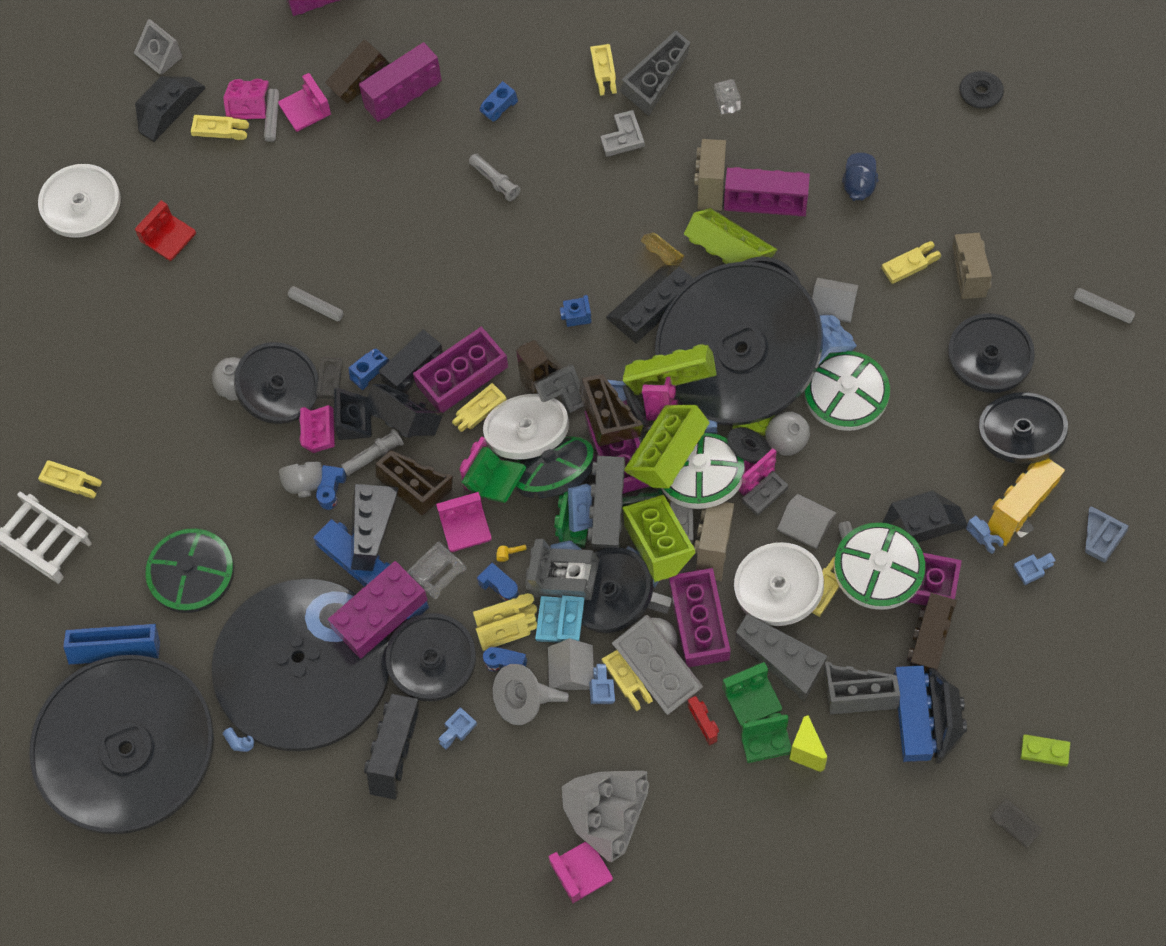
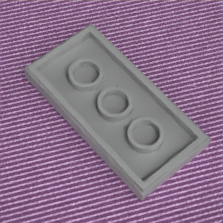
M648 615L612 642L667 715L703 688L699 680Z

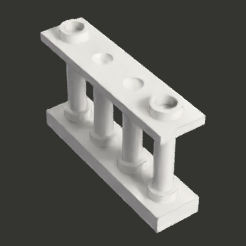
M19 492L17 495L23 502V505L3 528L0 527V545L59 584L64 578L59 571L61 569L60 565L80 541L88 547L92 544L87 537L89 534L79 526L76 529L38 504L39 501L33 495L28 494L26 496ZM30 509L40 514L20 539L14 540L10 537L11 531ZM47 519L56 525L55 528L36 550L30 551L26 548L29 540ZM63 530L73 536L53 561L47 562L43 559L44 553Z

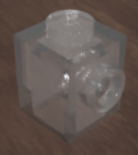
M734 79L714 84V97L720 113H733L736 110H740L741 97Z

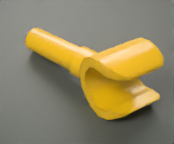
M526 545L513 548L500 546L496 553L497 561H508L509 554L527 550Z

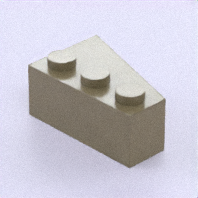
M702 139L701 147H697V159H700L696 160V172L699 173H695V185H698V210L711 208L722 211L726 140Z
M980 233L954 235L952 249L961 299L986 297L988 289H991L992 274L985 254L984 240H981Z
M723 502L714 507L703 508L701 512V521H704V523L699 524L697 537L701 538L700 541H695L694 547L695 553L698 554L696 571L713 568L715 580L722 581L734 503Z

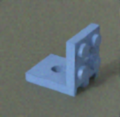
M820 315L823 327V349L819 364L829 353L853 351L857 346L853 341L852 335L841 327L840 321L835 316Z

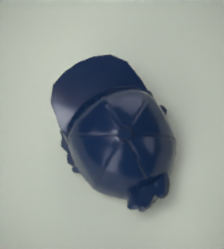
M855 153L851 154L847 159L842 183L852 201H863L875 191L876 184L879 181L877 179L878 173H876V160L870 154Z

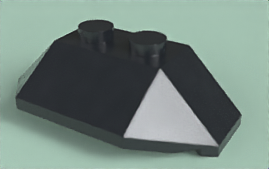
M161 76L135 103L139 133L155 142L205 90V86L191 77Z
M933 490L891 503L882 522L905 530L917 543L965 529L968 525L961 507Z
M929 669L928 693L931 696L932 704L930 713L934 720V731L932 732L937 747L935 762L940 764L961 741L964 733H967V721L962 719L965 702L964 697H960L959 689L935 669Z

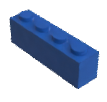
M156 624L66 630L63 647L69 665L93 663L105 658L122 655H139L156 659L159 657L160 639Z
M924 666L896 667L894 675H897L900 691V701L897 710L903 762L930 761L933 753H936L937 747L936 740L931 737V731H934L933 717H929L928 710L931 709L932 705L931 696L926 693V687H929L928 673H924Z

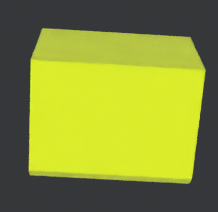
M805 716L792 745L790 760L821 772L825 769L827 755L809 716Z

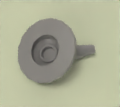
M509 664L501 668L493 684V700L497 711L504 720L514 725H524L532 721L539 711L540 704L546 702H567L569 699L568 693L538 683L531 670L522 664Z

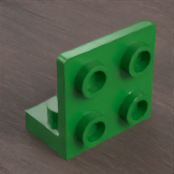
M482 447L463 478L462 483L472 493L479 492L480 498L506 503L526 467L524 464L500 460L488 447Z
M568 491L564 492V495L559 496L558 508H560L559 515L555 517V536L559 537V543L572 541L580 548H585L588 529L576 532L569 529Z
M765 662L723 679L722 689L741 727L749 719L759 718L761 720L782 711V706L767 678L768 668Z
M775 713L762 720L752 718L742 724L741 741L747 763L791 754L792 748L787 733V714Z

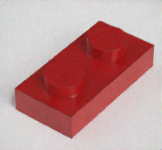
M696 696L688 699V708L707 743L711 745L717 742L719 729L714 720L710 721L706 715L708 709L703 701L699 702Z

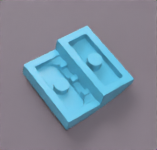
M562 595V598L541 596L536 641L562 642L569 638L579 641L585 598Z

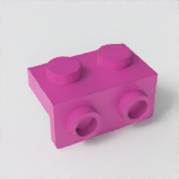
M666 377L665 385H643L642 394L647 420L655 421L665 405H678V401L674 400L676 388L675 385H672L671 377Z
M329 405L312 411L305 407L300 408L301 446L312 453L335 447L334 409Z

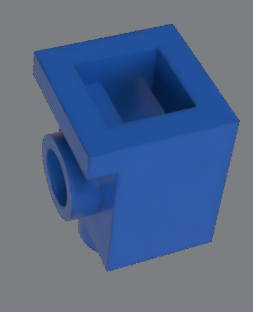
M584 295L583 298L563 301V307H560L561 320H566L567 327L591 323V311L587 295Z

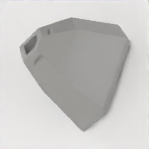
M647 771L597 772L574 778L562 786L563 809L576 834L609 862H613L626 852L648 794L649 782L647 781Z

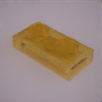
M656 233L644 234L641 242L646 245L649 251L658 254L661 260L668 265L681 263L685 257Z

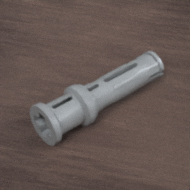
M478 153L470 157L469 164L491 181L494 189L502 192L506 200L512 201L519 195L520 187L511 183L508 176L498 173Z
M393 428L391 433L381 439L377 438L375 444L341 464V467L344 468L346 475L350 476L377 457L386 455L390 450L398 445L402 446L404 443Z

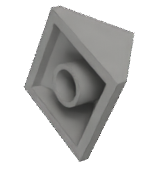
M148 19L134 54L161 75L182 58V54L177 41L151 19Z
M817 278L812 299L819 315H833L839 321L851 323L858 285Z
M797 494L788 503L777 531L817 550L835 518L836 512Z
M569 638L549 646V687L560 691L590 689L589 682L591 679H594L593 645Z

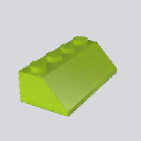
M711 208L695 212L684 232V235L689 237L690 242L702 245L708 253L721 257L725 264L742 262L754 257L772 258L777 251L770 244Z
M701 344L694 346L693 349L676 350L673 354L665 356L656 355L652 359L645 361L635 360L632 364L626 365L623 382L632 389L635 395L642 394L643 385H665L666 377H671L672 385L676 386L717 376L713 352L708 345Z
M665 405L624 471L653 488H670L710 422L697 405Z
M661 495L622 507L625 528L641 558L646 563L654 582L676 576L695 554V549L665 496Z

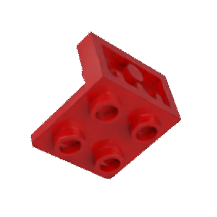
M162 200L135 228L141 243L169 261H172L196 234L195 229L174 217L168 205Z

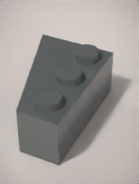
M825 661L824 680L830 715L898 709L900 691L897 675L872 670L865 672L855 670L851 666H846V668L835 666L831 662Z

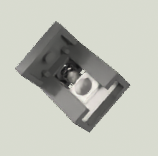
M535 539L534 547L530 551V566L526 570L525 581L526 589L533 597L562 598V595L584 597V600H591L599 564V558L592 550L550 548L544 539Z

